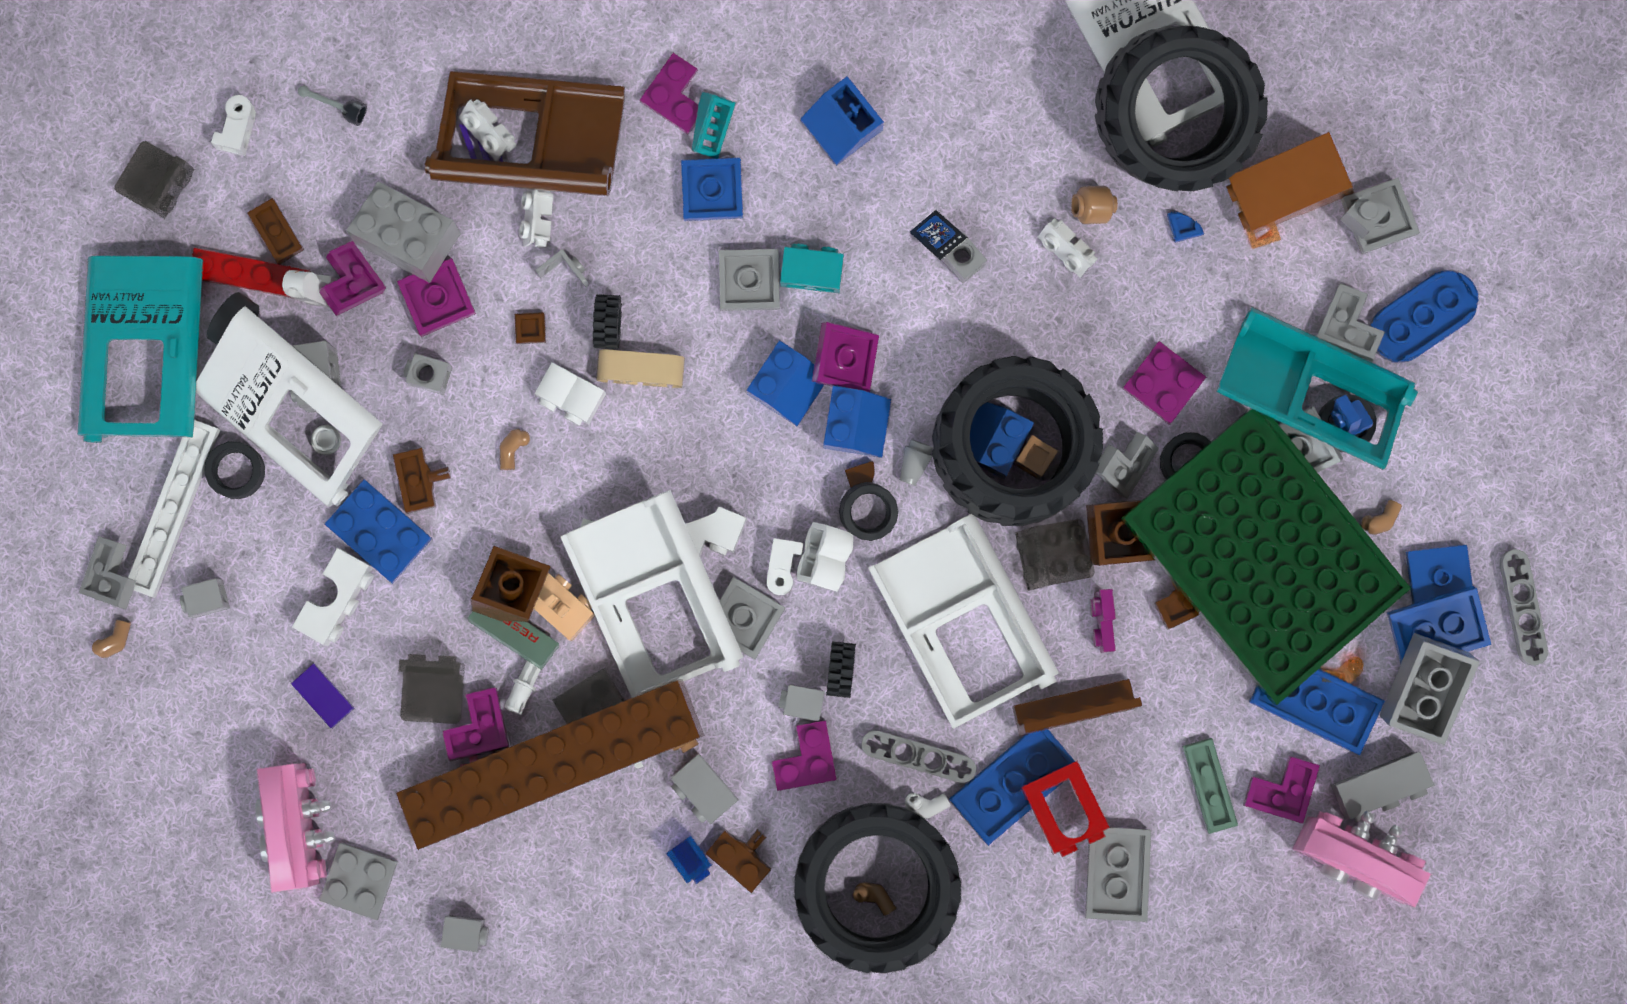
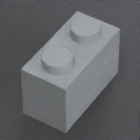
M700 754L671 777L674 781L671 788L682 800L687 797L692 802L694 807L691 811L702 824L707 820L711 825L739 800Z

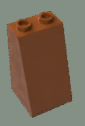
M1329 132L1235 173L1229 178L1231 184L1226 186L1232 202L1239 201L1242 212L1237 214L1244 230L1250 228L1253 234L1354 194L1352 183Z

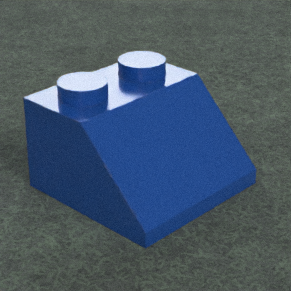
M779 340L746 391L748 396L797 427L824 387V384L812 382L814 364Z
M833 386L823 449L882 458L892 399L863 390Z
M989 402L980 406L973 417L970 428V445L979 467L1005 479L1034 422L1009 409Z

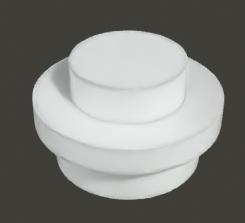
M322 425L312 433V447L320 454H333L341 446V434L333 426Z

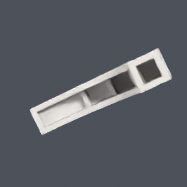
M718 507L715 513L686 523V527L699 556H701L706 542L711 544L710 550L726 556L727 551L734 553L747 518ZM583 518V521H582L580 527H582V526H584V525H587V524H589V523H591V522H594V521L587 520V519H584V518Z

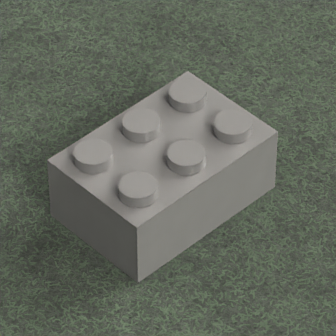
M379 181L346 230L355 244L429 283L461 234L452 219Z
M1414 633L1384 703L1380 717L1391 727L1445 745L1480 661L1469 652Z

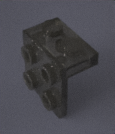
M143 141L139 144L115 184L114 189L118 194L165 220L166 216L174 209L177 198L183 188L189 184L195 169L182 158L174 157L151 143Z
M1081 519L1040 525L1015 532L1016 545L1023 568V577L1028 591L1055 584L1088 579L1094 576L1095 571L1090 558L1085 525Z
M408 654V660L399 659L398 672H403L401 719L410 722L459 723L462 717L465 664L456 662L457 657L438 656V661H426V655Z

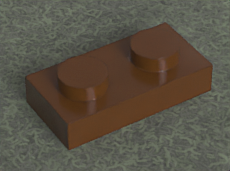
M274 198L247 212L277 264H282L305 250Z

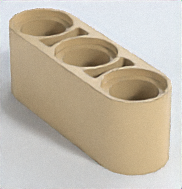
M599 350L596 381L608 383V380H613V383L637 385L638 382H643V386L667 387L668 384L673 385L672 388H682L685 357L658 353Z

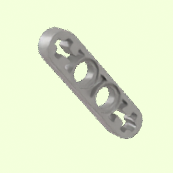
M1513 549L1501 556L1500 571L1519 659L1524 664L1539 665L1546 660L1548 647L1530 560L1525 552ZM1512 555L1517 560L1521 559L1522 565L1517 566L1518 576L1525 574L1526 579L1510 582V577L1516 576L1514 567H1508L1507 561L1512 560ZM1518 584L1524 585L1528 590V596L1524 601H1518L1513 596V589ZM1523 614H1529L1533 617L1534 626L1529 631L1523 630L1519 625V619ZM1537 633L1538 638L1532 639V644L1534 648H1539L1540 654H1537L1535 656L1536 660L1533 661L1532 656L1526 655V650L1530 649V641H1523L1522 636H1530Z
M870 731L862 739L861 746L863 751L872 758L960 783L969 782L976 774L974 761L961 754L881 731ZM874 735L880 736L879 741L889 745V738L894 739L895 742L890 752L891 758L884 757L887 750L877 749L876 753L870 752L871 747L866 745L867 739H873ZM900 744H908L913 750V755L908 761H900L895 755V750ZM936 752L941 756L942 763L938 769L931 770L926 767L924 759L928 753ZM947 755L953 756L950 762L960 765L962 760L967 761L966 766L971 768L970 774H964L963 778L957 777L958 772L952 769H948V775L943 774L942 771L947 765Z

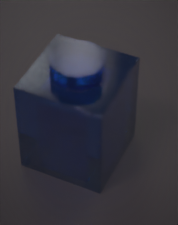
M693 835L666 853L686 883L694 880L697 884L711 874L708 868L713 863Z

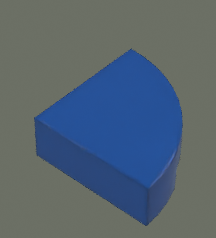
M1180 212L1167 214L1175 243L1204 235L1201 225L1191 217Z

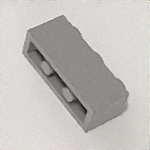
M1421 751L1411 752L1331 785L1344 819H1354L1355 823L1361 821V816L1365 811L1371 812L1378 808H1382L1383 811L1393 809L1400 805L1398 800L1408 796L1411 800L1423 797L1428 794V788L1435 786Z

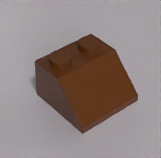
M493 546L471 598L472 611L499 621L529 622L551 566Z

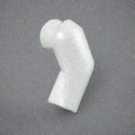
M911 793L905 798L906 809L924 819L931 818L951 807L944 793L932 800L923 798L917 793Z

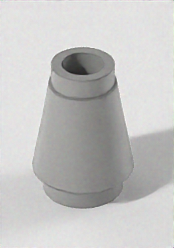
M911 439L909 445H905L899 480L916 486L933 457L931 454L933 447Z

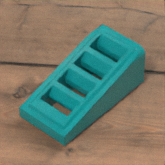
M702 91L691 151L715 159L719 158L736 102ZM711 117L716 118L715 124L710 123ZM708 128L714 130L713 136L706 134ZM704 139L712 142L711 148L703 145Z

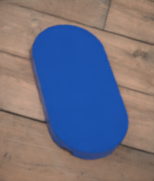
M1440 271L1385 306L1374 316L1370 325L1385 332L1377 354L1394 363L1409 362L1472 320L1477 311L1479 299L1475 284L1469 277L1459 272Z

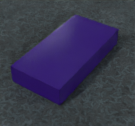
M314 663L291 683L331 729L355 709Z

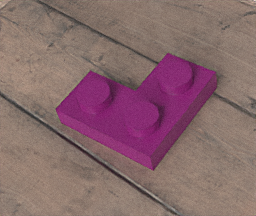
M673 52L641 97L640 103L689 135L696 124L698 104L682 93L696 75L698 69Z
M353 240L328 252L326 259L340 279L323 286L319 293L336 316L383 294L386 286Z
M1113 589L1099 590L1094 593V598L1090 599L1091 616L1097 617L1098 629H1093L1095 647H1100L1101 653L1114 652L1116 649L1112 621L1116 619Z
M496 687L466 694L472 724L443 731L448 760L450 762L509 748Z
M826 721L796 726L802 756L772 761L777 791L837 780Z
M1289 756L1281 785L1251 777L1243 806L1303 824L1320 765Z

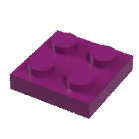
M452 258L441 264L430 283L414 274L397 281L421 337L476 314Z
M829 322L821 323L812 382L832 387L838 386L870 392L879 335Z
M1159 341L1122 389L1170 425L1207 377Z

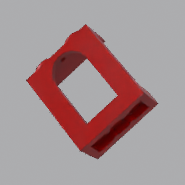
M1078 761L1021 788L1050 845L1052 855L1060 853L1061 857H1064L1078 850L1077 843L1087 839L1088 843L1092 844L1106 837L1104 831L1110 827ZM1067 780L1070 781L1088 819L1086 832L1077 838L1067 837L1060 831L1042 792Z

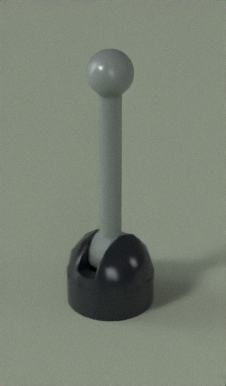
M303 85L298 88L299 96H308L342 110V115L346 121L356 126L361 125L367 112V105L365 103L351 100L341 104L310 91L307 86Z

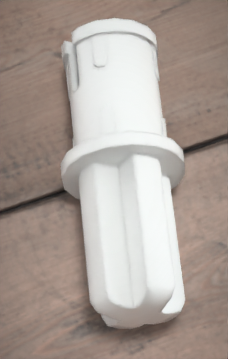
M526 661L519 678L513 680L515 684L504 704V708L522 715L531 692L536 690L533 685L540 672L539 668Z

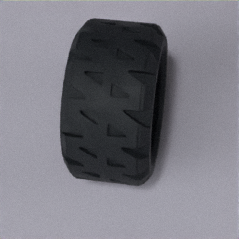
M1164 26L1158 29H1151L1132 38L1108 62L1104 77L1099 80L1095 96L1097 109L1095 120L1098 134L1106 146L1105 150L1114 162L1128 172L1130 176L1144 183L1175 192H1193L1211 188L1213 184L1223 182L1238 172L1244 166L1242 163L1254 154L1263 137L1260 131L1267 121L1268 99L1264 97L1265 83L1257 64L1251 62L1248 52L1232 38L1225 37L1216 30L1200 26ZM1189 57L1201 62L1217 78L1224 97V114L1217 133L1202 149L1184 157L1167 158L1149 147L1141 136L1135 117L1136 99L1143 82L1155 68L1175 58Z
M1018 356L995 359L989 364L979 366L964 377L943 403L941 411L936 418L932 434L934 445L932 456L937 475L943 480V487L954 502L967 508L969 514L985 522L1000 523L1001 526H1025L1035 522L1039 523L1056 515L1074 502L1092 482L1099 467L1098 461L1103 451V428H1099V411L1090 393L1086 395L1082 383L1066 369L1059 370L1052 362L1028 356L1026 359ZM1018 396L1038 403L1049 412L1061 434L1062 456L1056 473L1048 483L1031 489H1015L995 482L982 471L973 456L970 445L971 423L980 406L995 398Z
M867 803L852 806L834 814L810 836L799 856L794 877V899L798 917L806 934L809 935L815 946L832 961H837L851 970L863 973L887 974L905 970L908 966L922 962L934 953L938 946L948 937L957 919V912L961 903V878L958 862L950 845L941 833L923 817L903 807L887 803ZM869 836H887L900 840L910 846L922 860L928 879L926 901L918 917L904 930L886 937L862 936L847 929L832 913L825 894L827 872L837 854L850 843Z

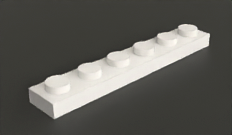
M194 420L193 438L182 437L128 577L136 580L134 591L156 598L204 474L205 462L209 453L214 448L220 429Z

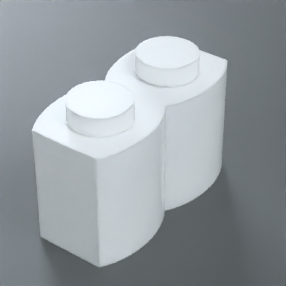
M551 363L534 393L540 398L539 405L552 412L557 407L566 412L565 419L578 426L582 422L590 424L606 395L604 390L554 363Z
M813 522L807 533L805 552L798 565L797 580L837 592L845 579V562L853 550V535L850 532L829 525Z

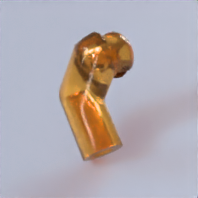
M1353 656L1338 670L1322 668V671L1351 684L1363 672L1364 663L1361 658ZM1322 678V682H1331L1325 678Z

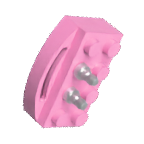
M305 763L257 769L260 799L256 801L255 811L259 826L264 827V834L260 836V853L263 861L268 862L271 892L306 888L320 884L319 879L326 877L327 871L325 860H317L316 848L322 847L323 843L327 844L335 841V834L333 831L322 833L321 829L313 830L312 817H318L319 812L326 813L331 810L330 801L323 800L318 802L316 798H309L308 787L316 785L314 769H306Z
M1319 811L1317 817H1307L1292 849L1324 864L1320 871L1322 875L1344 885L1349 877L1354 879L1355 882L1352 889L1369 899L1377 901L1380 894H1383L1401 904L1416 907L1431 874L1422 870L1426 861L1403 852L1399 858L1395 856L1398 850L1396 844L1402 834L1401 827L1393 825L1389 829V834L1384 841L1374 838L1373 843L1370 844L1367 842L1370 836L1368 831L1370 824L1374 820V814L1365 811L1362 814L1361 821L1358 822L1357 827L1347 825L1345 830L1339 828L1343 820L1328 812Z

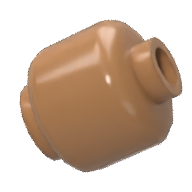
M1105 185L1083 186L1077 191V194L1073 195L1071 200L1072 214L1082 224L1108 223L1118 208L1116 196L1112 195L1111 190Z

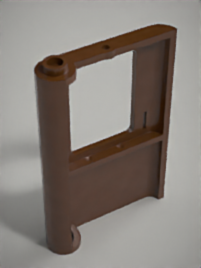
M450 71L436 151L434 150L431 156L426 157L425 172L430 174V179L433 181L609 196L623 117L625 87ZM469 100L473 102L479 100L481 103L485 102L488 108L538 113L539 117L531 161L524 164L452 157L451 150L459 109L462 106H466Z

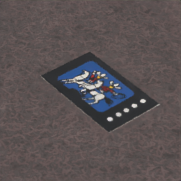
M937 210L909 231L940 261L968 238Z

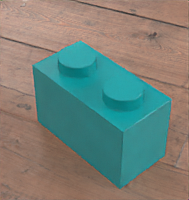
M791 244V248L784 247L780 280L781 287L840 294L844 254L838 253V249L832 247H821L820 251L809 250V246L804 244Z

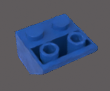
M848 76L826 91L800 118L801 122L836 166L882 132L884 127V121Z

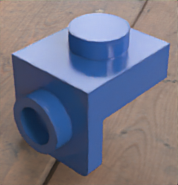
M1347 395L1335 400L1331 415L1338 428L1356 435L1372 427L1373 421L1361 401L1356 400L1351 403Z

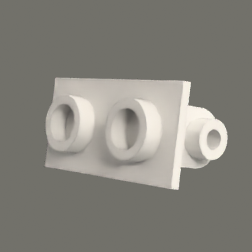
M469 100L459 118L482 144L485 151L495 161H499L505 150L509 152L515 148V137L509 133L502 123L495 127L492 125L498 118L487 107L485 102Z
M531 189L524 191L521 207L525 209V219L521 222L519 228V236L523 238V247H527L535 242V247L546 248L547 242H550L551 221L541 220V215H552L553 194H551V191Z
M1054 218L1045 226L1037 238L1042 241L1047 250L1053 252L1064 262L1068 270L1081 278L1087 269L1098 260L1094 255L1096 252L1081 239L1073 245L1070 241L1076 234L1062 220L1058 221Z

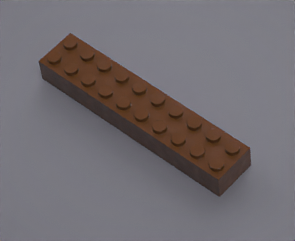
M681 679L396 792L416 848L419 850L705 735L685 683Z

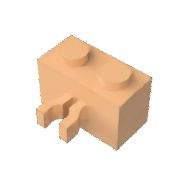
M548 573L534 610L569 641H573L594 618L595 614L591 611L592 607L585 596L580 594L576 597L569 591L572 585L560 574L554 578Z

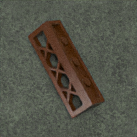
M1130 679L1014 705L1012 709L1018 734L1022 736L1141 707L1142 702L1140 697L1134 698Z

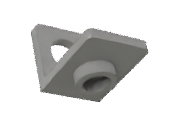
M563 249L535 270L538 276L542 278L561 262L565 261L585 288L589 286L587 280L582 275L585 268L575 256L570 259Z

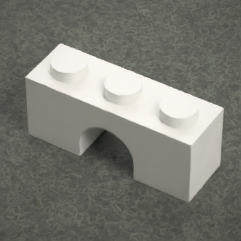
M337 548L323 572V575L333 580L337 586L338 594L335 601L326 607H320L313 602L307 601L292 627L323 645L329 646L331 641L335 643L343 632L344 627L340 625L345 616L350 617L358 606L359 601L356 600V597L360 590H366L372 582L374 575L371 571L373 567Z

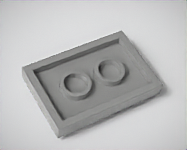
M1110 827L1104 831L1106 837L1088 844L1085 918L1147 922L1151 830Z

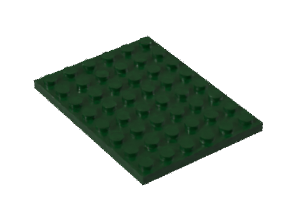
M1251 408L1121 517L1273 705H1278L1411 589L1273 418Z

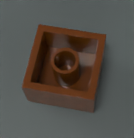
M1141 500L1086 505L1091 565L1102 566L1155 560L1121 519Z

